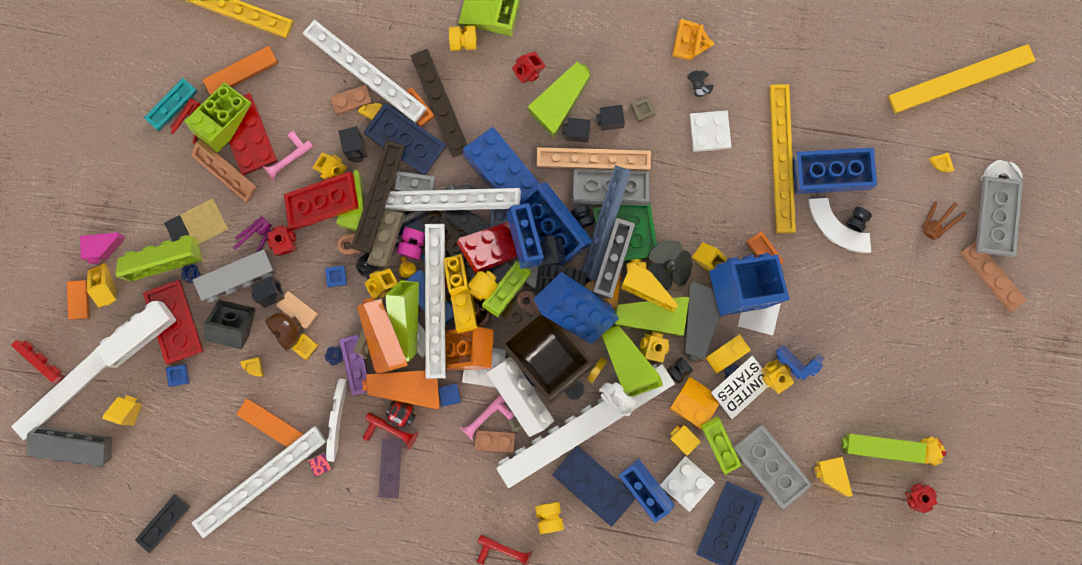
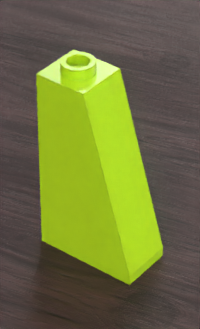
M578 61L528 106V112L553 138L558 134L590 81V70L586 65H581Z
M401 280L386 294L388 317L404 357L408 362L417 354L419 282Z
M689 297L673 298L678 304L674 313L649 301L617 305L614 311L619 319L613 326L619 325L624 328L647 332L654 331L665 335L682 337L684 336Z
M619 325L611 326L602 334L619 382L624 389L623 392L627 396L633 398L663 386L660 375Z
M845 434V438H842L841 448L844 449L843 454L909 463H925L927 443Z

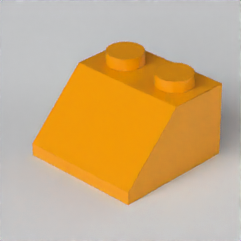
M689 376L668 409L702 430L700 425L711 419L719 402L712 395L710 389Z

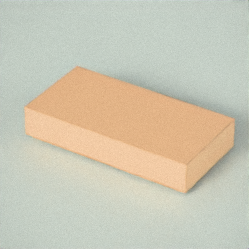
M287 291L284 295L285 299L279 301L276 306L289 316H295L301 326L308 329L319 314Z

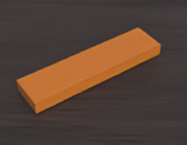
M267 46L202 80L209 94L212 95L224 82L233 87L278 64V61L270 46Z
M246 398L236 414L286 447H289L304 435V433Z

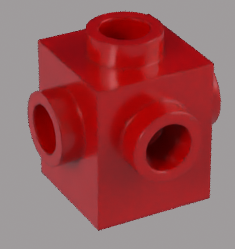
M532 52L517 58V63L512 67V70L521 83L534 82L540 77V72L546 66L538 54Z
M281 225L273 228L272 232L267 233L269 237L267 243L269 248L273 249L274 255L283 256L297 251L295 244L297 238L293 230H289Z
M918 483L911 486V490L905 492L907 504L913 511L927 513L933 510L934 505L938 504L936 501L937 494L929 485Z

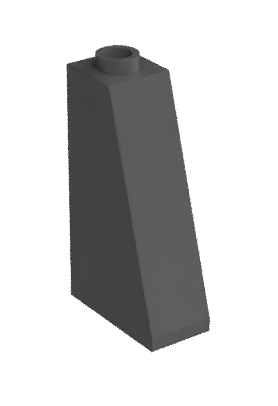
M691 281L688 287L689 303L685 327L684 354L687 355V359L698 363V360L702 361L705 358L720 318L714 289Z

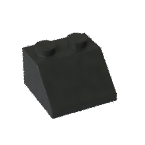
M218 300L204 323L205 341L242 349L250 334L255 308Z

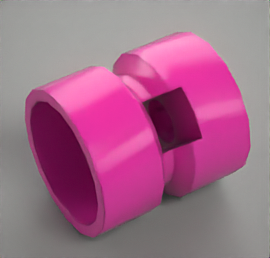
M404 227L401 236L403 242L399 243L396 253L420 261L423 252L421 246L425 245V233ZM409 239L416 241V245L408 243Z

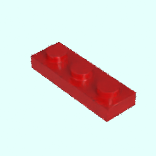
M15 340L11 346L50 382L58 384L64 379L61 375L62 371L54 365L51 366L47 362L48 358L46 356L36 353L33 350L34 346L30 342Z

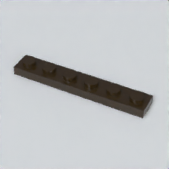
M428 49L410 55L452 158L463 154V148L467 146V142Z
M386 140L351 249L370 254L405 150L404 145Z

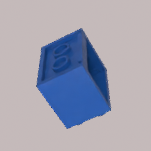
M770 253L758 255L757 258H754V255L745 256L742 258L743 260H738V257L726 260L727 262L717 264L715 269L709 271L720 316L766 309L790 300L778 255L770 256Z

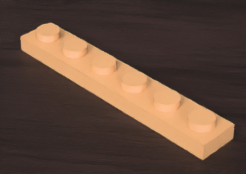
M537 147V168L614 169L615 165L629 170L650 171L651 151Z

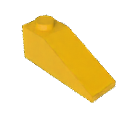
M632 263L621 289L674 313L678 304L654 275L646 270L647 268L644 265Z

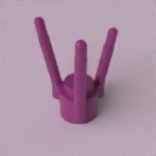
M262 216L256 219L253 224L235 237L238 240L244 236L233 249L236 250L256 232L260 236L265 234L256 252L261 251L268 238L267 233L272 232L269 230L272 225Z

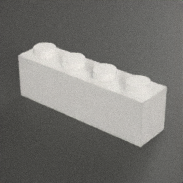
M150 302L145 306L146 309L133 315L130 318V322L118 327L115 330V334L111 337H106L100 342L96 351L108 367H119L177 321L164 302Z
M511 356L486 372L529 437L545 430L554 422L543 402Z

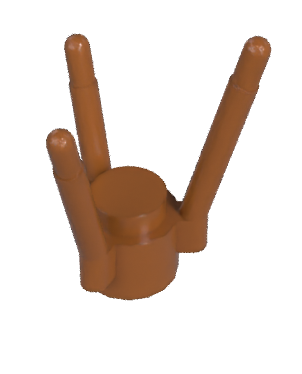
M937 202L933 203L928 217L922 225L924 228L922 232L932 240L939 239L944 232L966 215V212H963L941 229L943 227L942 223L957 206L956 202L952 204L939 221L933 220L930 222L938 204Z

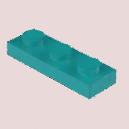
M182 78L144 119L160 132L198 91Z

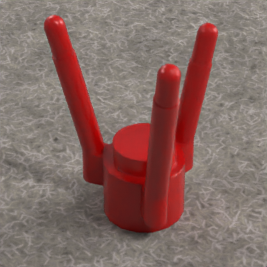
M189 99L183 111L171 125V134L176 132L186 116L189 117L201 105L200 103ZM196 135L193 137V144L197 141Z

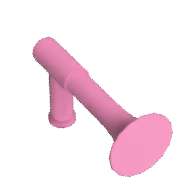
M295 131L290 132L288 137L297 146V149L277 164L270 167L263 166L274 182L275 175L282 168L313 148L309 140L303 144Z
M500 394L472 424L459 428L473 441V435L477 428L497 409L508 420H511L514 414L504 405L505 400Z

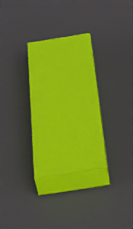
M516 261L498 283L494 293L483 302L482 307L499 317L532 275V271L528 268L521 269L519 262Z
M717 416L700 425L723 474L726 475L741 467L742 465L720 418Z

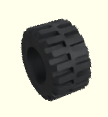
M540 265L535 289L541 292L561 272L585 287L586 273L580 269L566 266Z

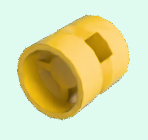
M476 25L465 26L464 29H461L460 26L449 27L450 51H461L462 48L477 50Z
M560 502L535 506L536 517L540 518L538 522L539 534L564 530L563 519L559 517L561 513Z

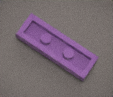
M359 335L339 339L352 396L367 393V391H363V379H366V374H368L365 359L354 352Z

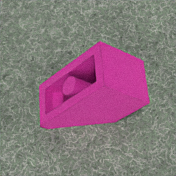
M117 232L80 236L81 259L88 261L89 264H98L100 260H107L125 240L124 235Z

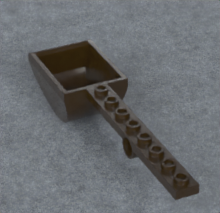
M438 210L431 211L421 221L424 225L445 224V249L451 256L463 255L468 277L472 280L477 273L474 272L457 244L458 239L461 237ZM512 299L501 313L503 318L514 329V332L500 342L501 346L550 404L555 402V399L586 373L596 367L594 361L569 332L543 316L540 311L530 318L518 303Z

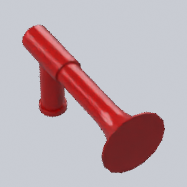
M370 412L365 417V420L370 422L364 436H362L366 441H370L376 427L384 429L402 439L407 444V450L413 446L417 439L418 432L415 434L403 432Z
M480 535L477 543L483 545L476 562L484 565L489 549H493L519 560L523 565H528L533 550L529 553L518 552Z

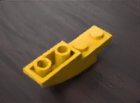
M459 254L444 258L456 330L458 333L477 329L476 310L473 295L469 292V277L463 255Z

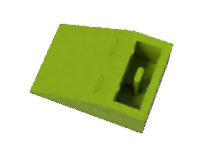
M464 0L458 25H476V29L513 36L521 0Z
M224 82L184 122L194 135L218 153L233 137L251 102Z

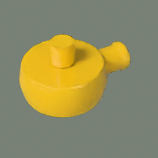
M404 256L401 258L402 263L398 271L403 278L409 279L416 273L417 269Z

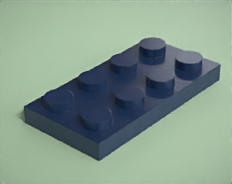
M387 103L382 106L363 132L364 135L383 148L386 140L404 145L405 150L401 160L422 175H426L447 147L445 143Z
M578 445L552 475L611 527L636 499L631 491Z
M726 481L696 555L718 565H736L763 497Z

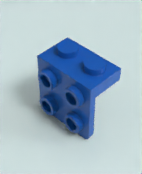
M783 344L776 351L778 360L784 365L787 363L792 368L790 370L797 379L801 378L804 381L810 374L815 376L823 367L821 363L824 358L820 354L816 355L804 366Z

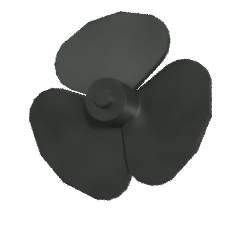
M666 240L658 243L648 253L650 261L659 264H651L647 270L654 275L665 290L671 288L672 277L677 285L682 286L686 284L691 275V255L688 251L682 250V244L678 241Z

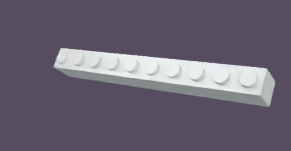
M657 364L653 365V368L661 377L663 386L633 397L637 402L635 409L675 384L663 364L659 367ZM603 398L597 400L598 405L593 408L591 405L581 410L582 415L577 418L574 415L564 421L566 425L561 428L558 425L548 431L550 435L544 439L542 436H539L532 441L533 445L528 449L523 446L515 451L516 456L512 459L506 457L499 461L498 464L500 466L496 469L507 487L510 488L624 416L621 414L623 411L619 408L615 411Z

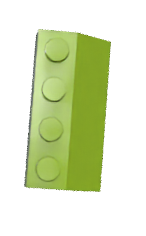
M190 235L179 237V240L174 242L164 241L157 247H144L140 252H126L124 256L119 257L117 260L116 277L133 282L201 262L203 259L198 240L192 236L190 237Z

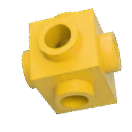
M322 152L312 168L321 174L319 176L321 179L326 180L344 174L347 166L342 164L343 160L340 157Z
M390 268L373 272L369 275L370 279L364 283L374 299L380 297L385 299L386 294L398 284Z
M652 331V334L645 333L640 341V352L646 359L663 363L664 357L669 351V340L663 338L664 334Z
M777 359L770 361L761 369L764 375L762 380L766 386L771 387L778 394L794 384L789 374L791 371L788 365L782 364Z

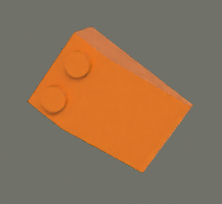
M477 327V329L458 333L456 329L445 331L446 370L491 369L492 329Z

